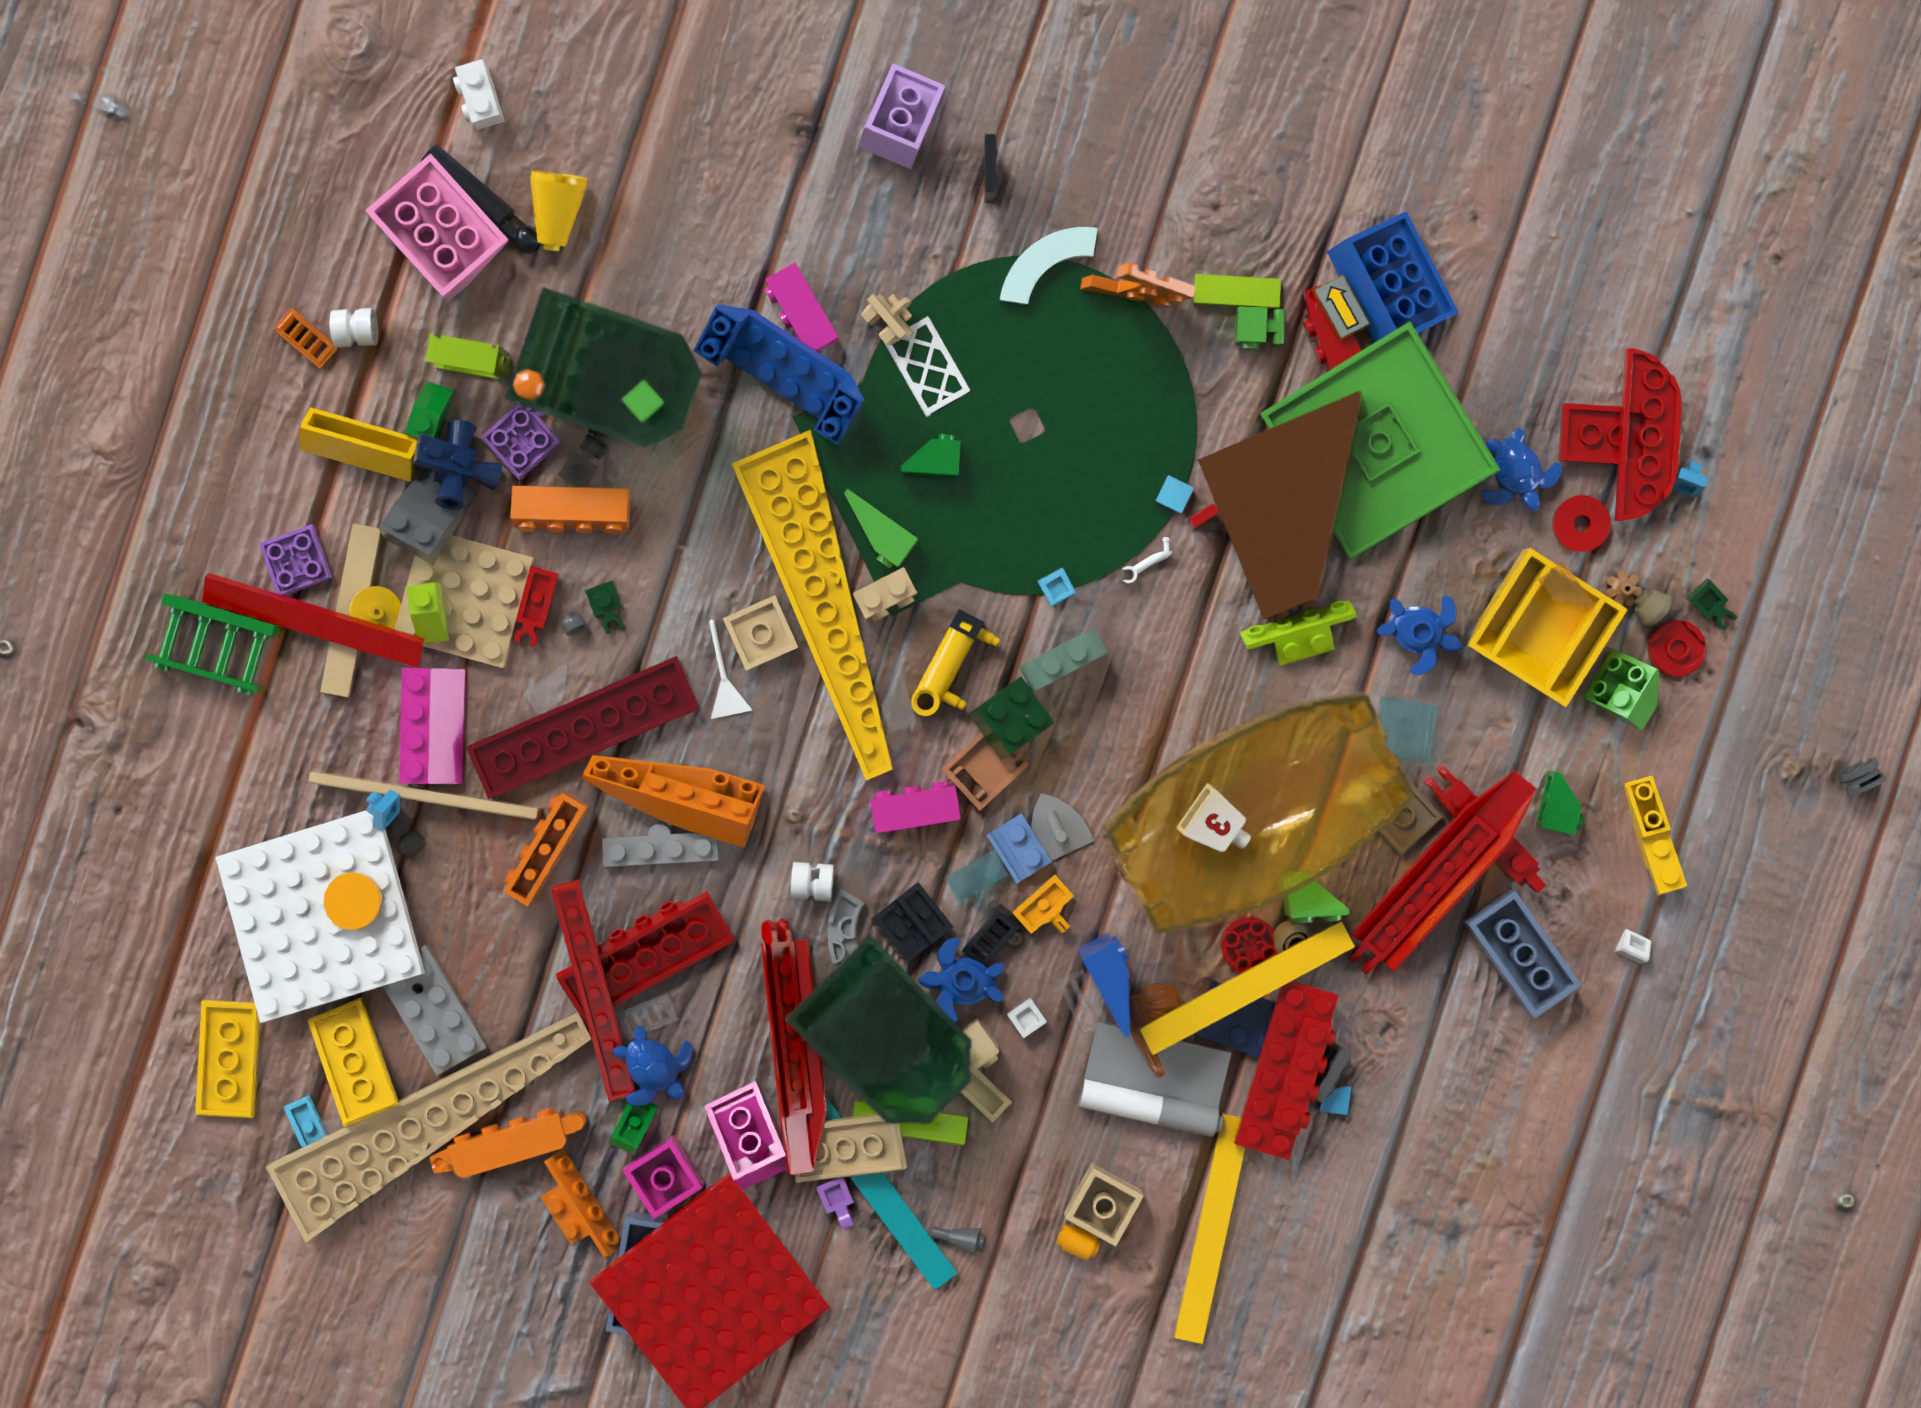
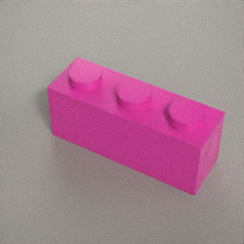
M795 262L765 279L769 286L764 289L772 304L779 303L783 310L779 316L787 329L793 327L797 334L795 338L818 353L840 341Z
M949 780L934 782L931 789L921 790V785L904 787V793L894 795L892 789L875 792L876 798L870 799L875 833L961 820L956 786L949 785Z

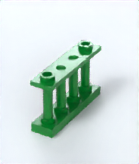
M164 593L161 604L170 607L169 612L171 616L160 654H146L145 660L154 662L153 667L170 672L172 667L237 686L235 691L252 696L254 691L263 692L264 686L253 683L265 640L268 641L270 636L279 637L282 626L174 594ZM187 612L197 614L196 620L199 622L186 664L170 658L182 617H186ZM217 620L225 623L224 628L226 632L213 672L200 668L198 665L210 624H214V621ZM242 628L253 631L251 636L254 639L241 680L227 676L226 671L238 632L241 633Z

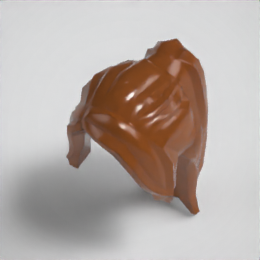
M1170 983L1148 984L1141 988L1137 995H1129L1130 1033L1149 1068L1158 1078L1165 1074V1070L1160 1062L1158 1053L1151 1055L1138 1028L1183 1005L1179 990Z

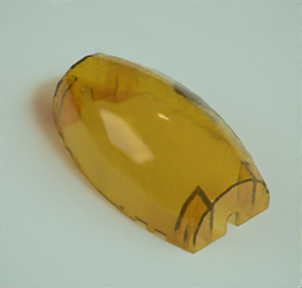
M1360 691L1324 696L1273 710L1227 729L1186 752L1156 774L1133 794L1101 828V833L1111 857L1137 906L1156 934L1193 928V925L1206 922L1210 924L1220 922L1221 918L1234 914L1237 916L1303 888L1354 855L1352 852L1364 842L1369 843L1376 837L1374 834L1386 823L1390 824L1415 798L1396 754L1391 752L1383 742L1388 737L1367 694ZM1207 783L1213 786L1246 818V822L1241 829L1250 834L1251 838L1243 849L1230 843L1228 848L1221 852L1186 837L1176 828Z

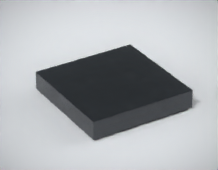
M985 134L984 203H994L997 193L995 134Z

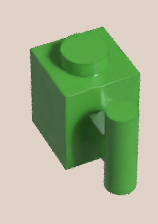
M1238 306L1235 314L1234 345H1241L1243 350H1258L1259 346H1263L1266 343V333H1273V345H1285L1286 310L1275 309L1274 320H1267V307Z

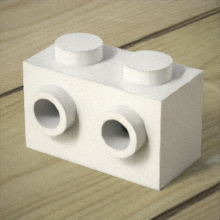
M483 59L455 67L457 77H454L453 81L457 93L463 94L466 104L461 106L466 121H471L477 130L505 122L489 68Z

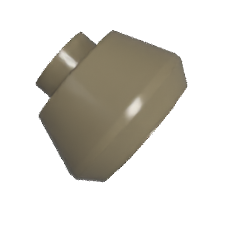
M1645 590L1634 601L1637 604L1635 612L1643 626L1651 627L1655 625L1672 607V598L1657 590L1650 592Z
M1285 921L1279 924L1273 934L1277 953L1310 937V930L1305 925L1294 921Z

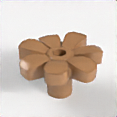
M1618 571L1617 578L1614 576L1607 578L1606 584L1611 586V588L1605 590V595L1609 598L1614 597L1613 600L1620 605L1624 602L1626 606H1631L1635 603L1633 596H1639L1642 593V588L1635 586L1639 581L1636 575L1628 577L1626 571Z

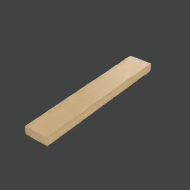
M353 523L336 612L349 615V607L353 597L360 590L372 586L382 537L379 528ZM330 641L320 692L351 697L360 650Z

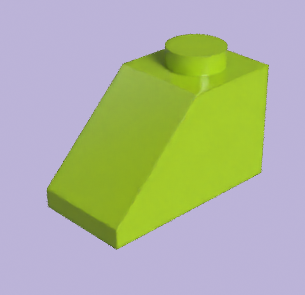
M432 582L406 586L409 613L416 636L424 638V644L449 641L441 583Z

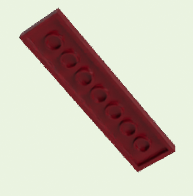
M675 656L466 746V749L488 799H492L698 710L700 706L678 656Z

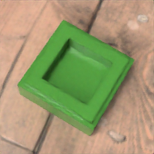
M645 380L622 399L642 423L665 404Z

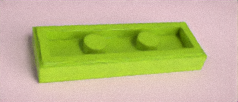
M1195 274L1194 286L1196 287L1193 304L1280 308L1281 279Z

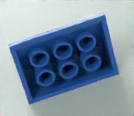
M1407 211L1351 236L1327 251L1339 277L1343 276L1369 323L1365 327L1373 343L1411 321L1419 334L1459 313Z
M1106 932L1080 946L1077 950L1124 1037L1130 1035L1128 968L1124 961L1128 960L1129 957L1116 936L1111 938Z

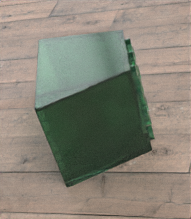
M542 287L504 399L541 417L627 447L646 448L683 430L702 372L684 335ZM528 369L540 374L545 385L541 396L532 400L520 397L513 385L517 374ZM645 380L665 404L642 423L622 399Z
M869 935L785 1018L790 1027L887 1124H929L971 1082L970 1049H972V1040L872 935Z

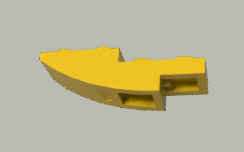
M1653 775L1625 783V793L1632 824L1646 870L1650 871L1657 895L1686 888L1687 883L1669 833L1671 828Z

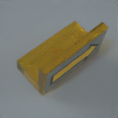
M1344 275L1313 289L1312 292L1339 341L1353 334L1356 337L1364 333L1371 325Z

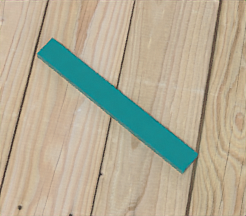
M826 1096L827 1114L825 1120L843 1118ZM884 1172L850 1176L934 1290L958 1273Z

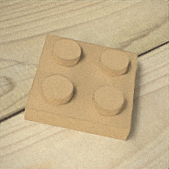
M776 595L723 618L746 671L799 648Z

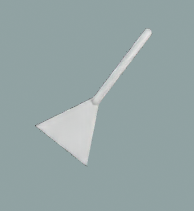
M710 620L709 624L721 676L711 719L752 711L726 677L716 624L714 620Z

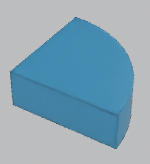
M1341 1085L1336 1087L1323 1103H1319L1318 1111L1348 1115L1351 1086Z

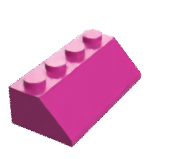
M402 668L399 783L463 784L466 669Z

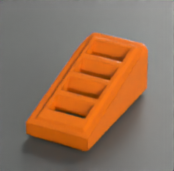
M293 308L285 314L273 329L320 369L339 350V348L334 347L333 342ZM296 320H298L299 323L288 334L287 330L294 324ZM305 327L309 329L299 342L295 340ZM316 335L318 339L307 350L305 346ZM323 343L328 345L317 358L314 356V353Z

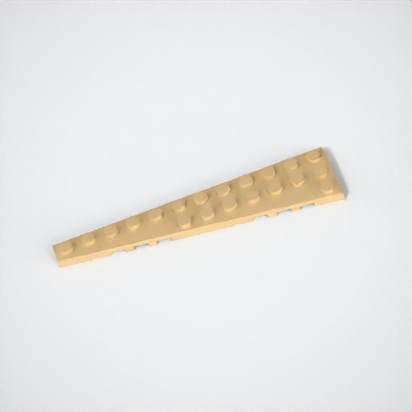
M577 1012L398 1100L399 1106L351 1126L343 1127L268 1164L266 1168L305 1243L332 1225L348 1211L353 1210L365 1199L381 1190L393 1179L402 1175L410 1167L419 1163L491 1109L496 1108L512 1094L524 1088L533 1079L545 1073L553 1065L591 1040L590 1032L579 1013Z

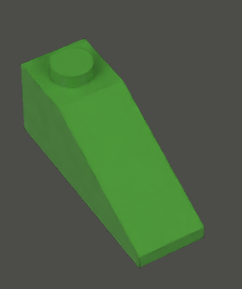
M847 489L844 494L872 547L879 554L877 560L889 569L893 565L899 568L918 542V538Z

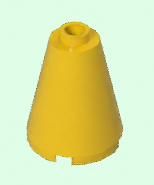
M531 170L530 182L537 242L543 244L542 249L560 251V246L567 245L588 185L587 178L570 174Z

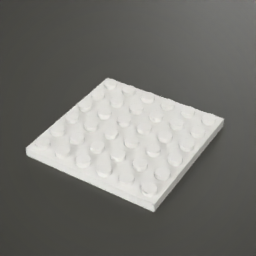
M367 811L215 857L260 1023L425 974L386 829L382 831L374 827L373 815ZM347 872L362 873L373 878L380 887L383 897L377 919L369 926L359 930L342 929L335 925L328 918L324 908V893L329 883L337 876Z

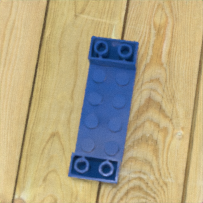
M718 304L693 350L715 366H719L725 359L729 360L819 419L814 431L837 446L840 444L864 401L849 372L754 310Z

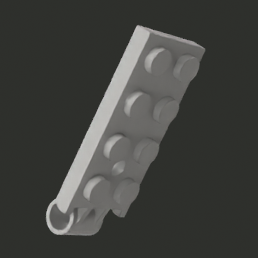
M424 945L419 949L425 974L383 986L437 1076L487 1048L488 1045L428 945ZM413 984H422L423 991L421 993L414 992Z

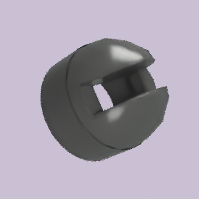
M575 611L565 614L562 618V627L567 636L577 634L587 627L584 618Z

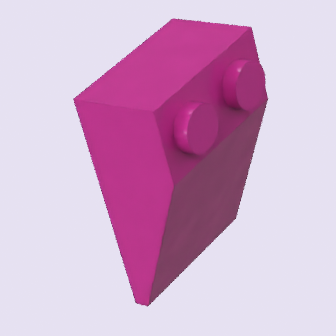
M756 1081L704 1106L732 1178L742 1190L788 1169L782 1134Z

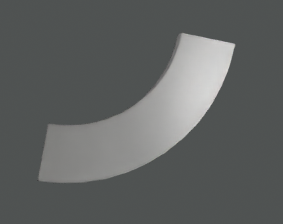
M841 888L832 905L828 921L829 953L842 983L860 1002L868 1006L883 981L877 978L866 966L857 945V922L865 902Z

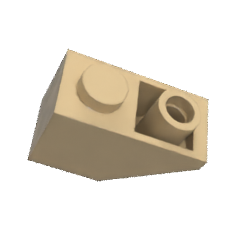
M978 1017L955 1035L956 1041L976 1070L980 1066H983L985 1069L998 1059L999 1044Z

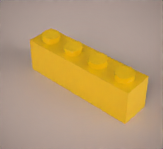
M312 407L309 408L300 425L301 451L411 482L418 468L417 465L413 464L417 443L416 437Z

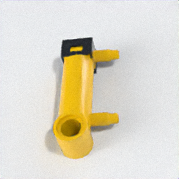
M958 609L912 696L911 704L916 713L922 716H930L937 711L942 701L955 708L964 710L967 703L957 695L949 692L948 689L976 638L995 647L1001 641L993 633L982 628L983 621ZM923 693L930 694L934 699V705L929 710H923L917 704L918 697Z

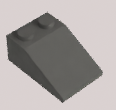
M424 468L393 504L381 523L379 530L387 541L434 565L478 493L464 485V507L458 510L442 508L435 503L441 483L434 482L435 470Z

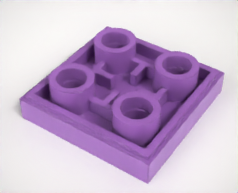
M524 399L480 437L520 481L562 443L558 436Z
M314 524L259 543L277 594L287 596L334 579Z

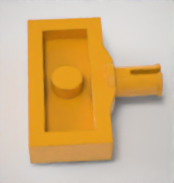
M1054 874L1012 913L1031 934L1041 925L1050 921L1062 934L1065 932V929L1058 922H1061L1066 929L1070 925L1059 913L1074 895Z

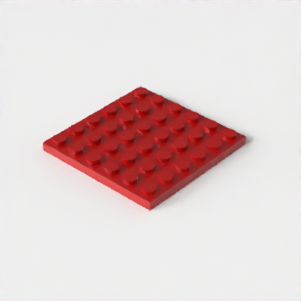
M729 1172L589 1281L596 1293L685 1408H705L830 1308L739 1185L734 1182Z

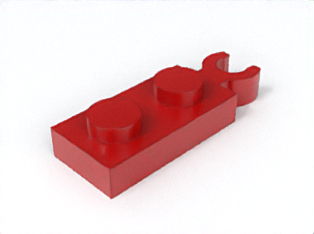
M530 566L516 621L523 623V627L516 632L515 642L520 643L522 636L528 633L531 636L530 646H536L538 635L535 631L537 627L545 629L559 573Z

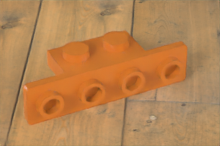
M561 1149L544 1162L558 1186L545 1192L540 1197L570 1245L590 1235L603 1257L607 1258L620 1248L621 1238L566 1151Z

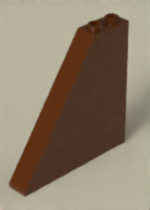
M1357 391L1198 459L1263 619L1271 617L1273 621L1288 616L1287 610L1298 606L1299 610H1303L1315 605L1314 599L1321 595L1364 396L1362 391Z

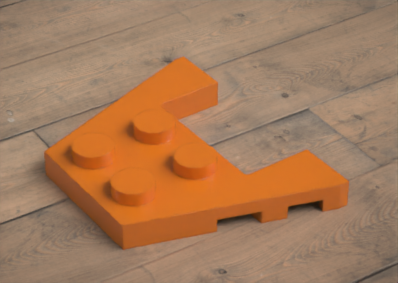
M1129 262L1118 266L1116 278L1124 279L1123 281L1090 275L1082 278L1080 287L1081 290L1125 297L1132 301L1153 302V306L1169 308L1171 304H1182V301L1194 298L1196 286L1172 277H1166V279L1156 277V272L1150 269H1146L1145 272L1138 271V265Z

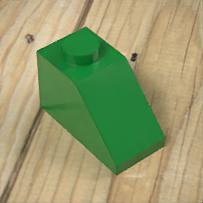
M427 381L412 407L405 434L416 438L423 434L440 440L455 390Z
M938 434V439H931L901 466V474L958 477L961 441L955 440V435Z
M1548 771L1535 826L1575 835L1576 830H1580L1583 823V814L1580 813L1582 807L1561 773Z

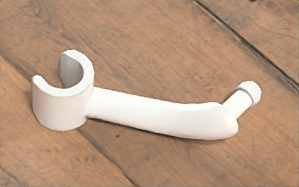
M1163 537V552L1155 553L1133 567H1124L1122 570H1131L1133 572V578L1131 580H1122V582L1126 584L1134 582L1138 573L1171 556L1172 551L1169 549L1170 538Z

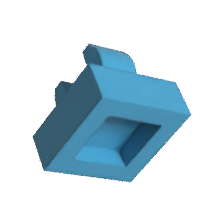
M1690 461L1689 467H1681L1677 472L1672 490L1695 499L1705 489L1708 481L1707 477L1699 474L1702 464Z
M389 790L384 797L379 793L373 792L366 799L370 803L366 811L373 815V826L382 831L400 813V794Z

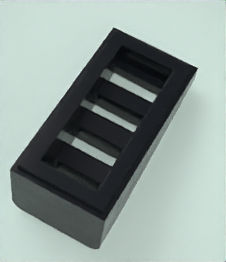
M999 904L963 947L962 951L971 959L986 966L1020 928L1021 922L1011 911L1002 904ZM997 918L1001 919L1004 923H1006L1009 926V928L1005 927L1000 921L997 920ZM991 925L1003 934L1001 938L989 929ZM983 934L995 943L994 947L982 938ZM976 943L988 952L986 956L974 947Z

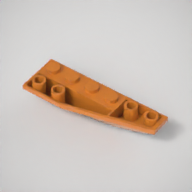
M592 755L582 779L607 794L657 819L740 847H745L751 833L765 788L763 784L710 768Z

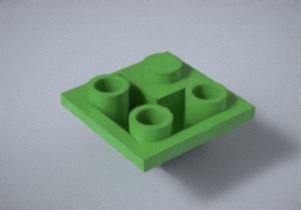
M1612 648L1583 698L1617 719L1643 730L1657 707L1660 671Z
M1314 879L1282 880L1284 914L1292 918L1296 923L1313 922V917H1321L1324 921L1342 920V915H1349V909Z

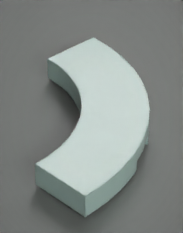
M1074 227L1049 234L1032 244L1010 269L1002 287L999 301L1028 306L1035 284L1050 267L1072 258H1093L1098 228Z

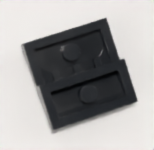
M919 882L870 919L905 964L913 960L928 946L935 943L954 927Z

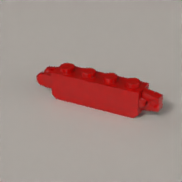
M1319 285L1303 293L1308 312L1305 315L1306 321L1303 322L1307 336L1314 338L1317 348H1314V353L1319 364L1324 363L1328 372L1361 352L1354 332L1344 337L1340 336L1315 291L1321 287Z
M1440 764L1436 769L1449 785L1442 791L1438 784L1428 776L1423 782L1436 795V801L1454 819L1467 804L1477 797L1462 780L1456 779ZM1513 837L1510 845L1494 863L1512 882L1518 883L1521 887L1526 883L1534 892L1539 893L1546 886L1536 874L1540 870L1538 867L1539 863Z

